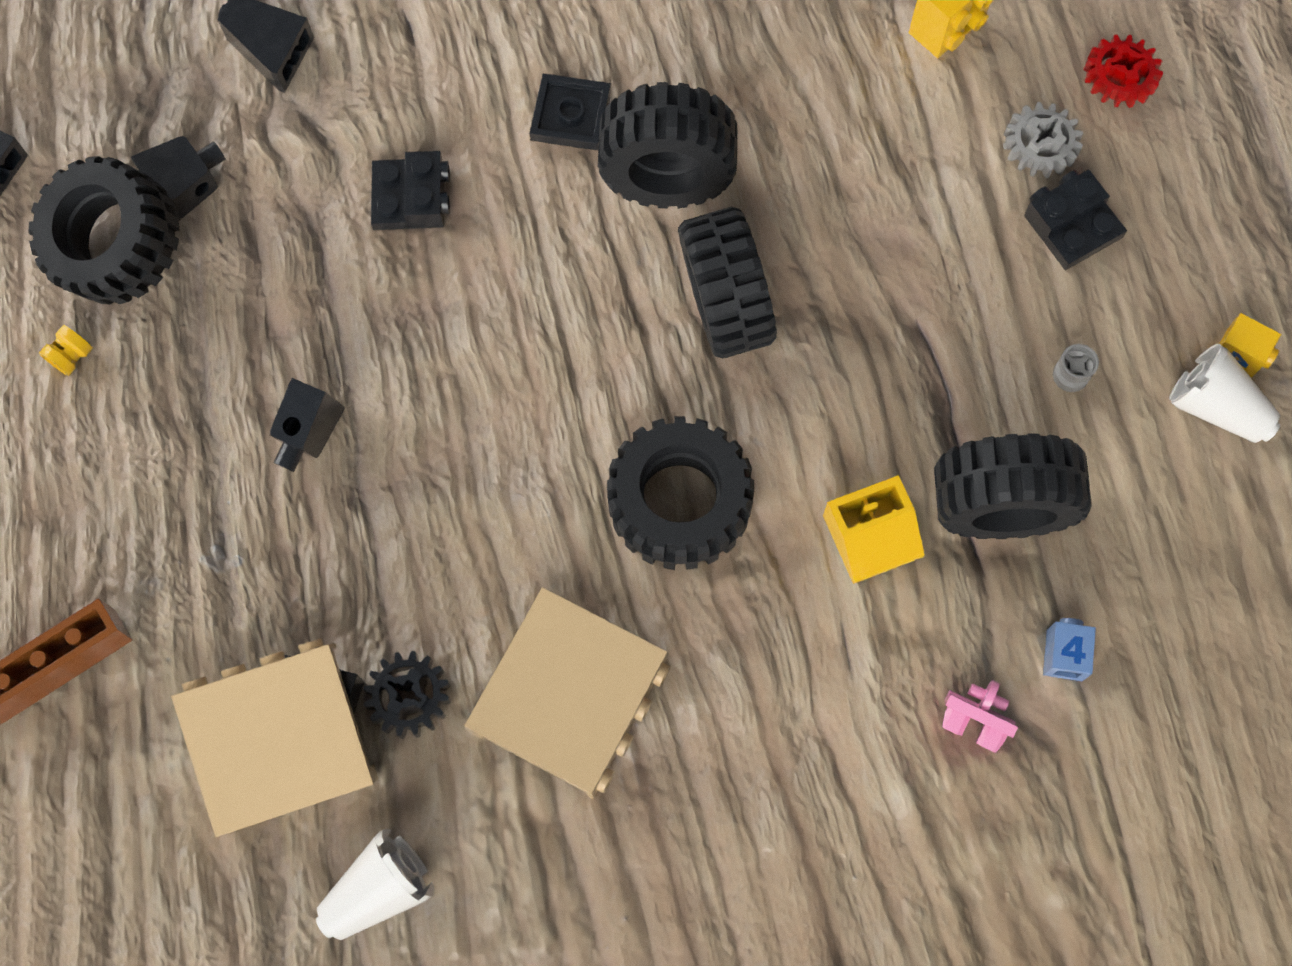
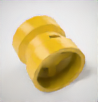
M62 325L55 333L56 339L52 344H46L38 353L61 373L70 376L76 369V362L79 358L86 357L93 347L75 331Z

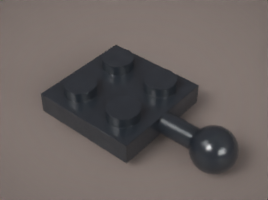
M543 73L529 132L530 141L598 151L600 118L609 105L611 83Z

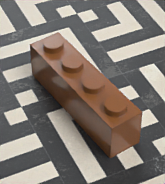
M98 598L0 660V725L133 641L114 608Z

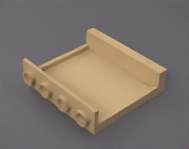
M542 587L464 727L476 737L482 740L483 738L586 792L588 797L594 799L597 791L605 793L615 773V771L610 769L617 755L624 757L634 737L629 734L635 720L642 722L652 704V700L647 698L654 685L661 687L671 666L666 664L667 651Z
M320 638L299 645L300 654L285 658L283 651L260 658L261 667L247 671L245 664H241L221 671L223 679L209 684L206 676L182 684L184 692L171 696L215 837L371 786L379 779L374 764H369L333 652V649L337 648L335 642L324 646L323 640Z

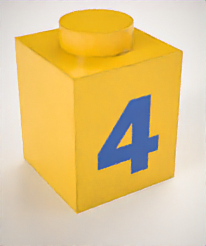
M1240 313L1227 328L1219 344L1227 348L1247 374L1253 377L1262 367L1269 369L1280 351L1275 348V345L1281 334Z

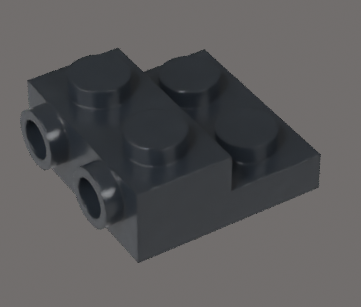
M441 151L405 152V159L372 161L371 226L373 230L444 228V214H450L449 193L444 192V182H450L449 161H443Z
M1089 169L1081 174L1077 170L1067 173L1060 179L1058 183L1060 186L1051 191L1047 186L1037 190L1029 198L1030 203L1024 214V217L1065 271L1122 239L1127 232L1126 228L1106 204L1110 198L1109 194Z

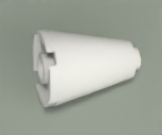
M1218 343L1209 347L1195 360L1199 365L1191 373L1186 370L1182 374L1169 396V400L1172 401L1171 403L1176 408L1253 443L1261 440H1270L1280 428V423H1278L1280 413L1230 351Z
M386 828L380 831L317 907L318 917L316 918V923L326 937H335L338 940H343L415 907L434 895L433 882L426 886L422 878L428 872L424 863L400 835L393 840L388 837L392 830Z

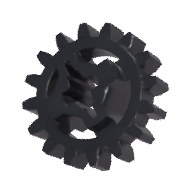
M411 651L408 660H404L402 655L396 652L394 663L389 664L385 659L380 660L383 668L381 673L370 671L369 675L375 680L374 685L364 686V691L372 696V699L364 702V706L368 710H376L370 717L374 724L384 720L381 729L384 733L389 734L395 727L396 734L400 739L405 738L407 730H411L413 735L419 738L421 737L420 727L425 725L433 731L435 726L432 719L435 716L441 719L446 717L440 706L441 704H451V698L442 694V691L449 689L451 685L448 680H439L444 674V670L440 665L431 669L433 660L430 656L427 655L419 662L418 654L415 651ZM409 670L406 675L393 677L399 672ZM428 678L433 686L432 699L428 698L425 693ZM395 688L408 692L412 690L421 702L409 698L403 700ZM383 690L389 694L390 698L387 712L382 701ZM423 713L414 719L405 720L410 714Z

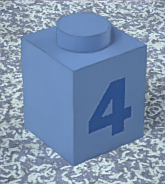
M1062 618L1059 622L1056 621L1049 627L1046 633L1043 675L1075 681H1083L1092 675L1096 627L1084 626L1082 620L1074 618Z

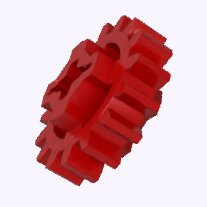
M1115 34L1110 43L1103 38L1098 47L1091 49L1083 69L1087 72L1084 82L1094 84L1090 91L1091 94L1099 92L1103 94L1101 98L1102 103H1105L1110 98L1114 100L1113 103L1116 108L1119 107L1121 101H1125L1129 108H1133L1136 100L1142 104L1145 103L1149 95H1153L1158 88L1159 81L1163 76V71L1159 70L1162 59L1152 58L1156 49L1150 48L1146 50L1144 48L1146 40L1141 39L1138 43H1134L1132 35L1128 34L1125 41H1121L1120 37ZM1109 57V59L1106 60V63L1102 65V61ZM1145 77L1144 81L1141 84L1137 85L1140 79Z

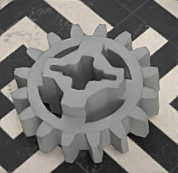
M1037 102L1033 111L1025 105L1020 114H1013L1004 132L1006 139L1003 148L1011 150L1008 156L1009 161L1016 159L1020 161L1017 168L1019 171L1029 167L1031 168L1030 176L1034 177L1039 170L1043 172L1045 178H1049L1053 169L1061 175L1066 166L1072 167L1083 146L1080 143L1083 131L1075 130L1079 122L1077 119L1069 121L1066 119L1069 112L1067 109L1058 113L1055 112L1056 104L1052 103L1049 109H1044L1041 102Z

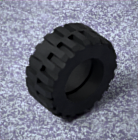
M657 82L655 86H648V84L637 86L635 91L628 89L621 93L618 99L614 98L601 115L598 147L599 174L615 194L620 193L623 199L630 202L635 200L638 201L639 205L647 207L649 205H656L662 209H668V206L687 208L689 204H695L696 206L703 204L708 198L713 200L722 191L727 189L737 172L738 126L735 115L717 95L710 96L706 89L700 87L693 89L689 87V84L678 83V85H668V82Z
M100 156L88 157L85 159V162L80 159L68 164V170L60 169L51 176L54 180L50 185L44 184L39 192L42 194L39 202H34L31 213L34 214L33 221H29L28 232L33 236V240L29 241L32 255L37 256L35 259L36 265L42 273L46 274L50 282L63 288V290L88 300L110 305L114 302L118 304L130 302L132 296L140 298L149 292L148 286H156L164 278L161 274L165 268L170 269L174 261L171 259L172 252L178 249L179 238L175 237V232L180 231L179 218L172 215L176 213L175 204L171 198L167 197V191L161 184L118 159L111 157L104 159ZM119 204L121 224L118 235L108 250L92 259L89 250V238L92 227L105 210Z
M731 206L684 220L678 227L679 240L697 308L714 356L724 359L771 345L777 338L772 301L756 244L742 210Z
M674 416V423L665 424L663 418L652 421L651 430L646 431L644 427H640L633 432V441L631 443L624 441L618 448V458L612 459L609 467L610 477L607 480V498L613 527L618 537L625 539V546L632 553L639 551L642 553V560L652 565L655 563V560L661 561L665 569L675 570V564H685L686 570L698 568V562L703 560L708 565L717 561L719 553L722 551L728 553L736 545V539L738 536H743L751 515L754 479H751L752 467L749 459L742 458L743 448L736 440L730 443L727 441L728 432L719 426L712 431L708 429V421L699 418L696 419L695 424L686 423V416ZM672 466L692 467L704 473L716 487V501L713 508L699 519L690 522L668 521L657 516L646 505L644 498L646 483L654 474L662 469Z
M1036 433L985 437L982 440H972L963 443L960 447L955 446L949 449L947 453H943L934 467L938 520L948 532L952 534L958 533L962 537L1007 539L1046 535L1049 532H1059L1067 529L1068 526L1079 524L1081 520L1086 519L1092 507L1086 453L1077 443L1068 438L1060 439L1059 436L1050 434L1048 436H1040V434Z

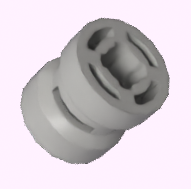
M1075 344L1066 348L1053 368L1052 375L1057 386L1068 392H1077L1085 388L1098 369L1099 360L1095 351L1083 344Z

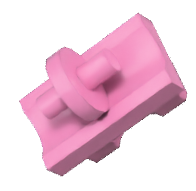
M991 680L986 689L972 683L968 694L981 700L979 704L949 690L945 698L947 708L942 727L962 736L970 718L979 721L984 725L976 743L996 753L1007 736L1013 738L1018 729L1014 720L990 709L992 705L1005 711L1009 704V700L996 695L1000 683Z

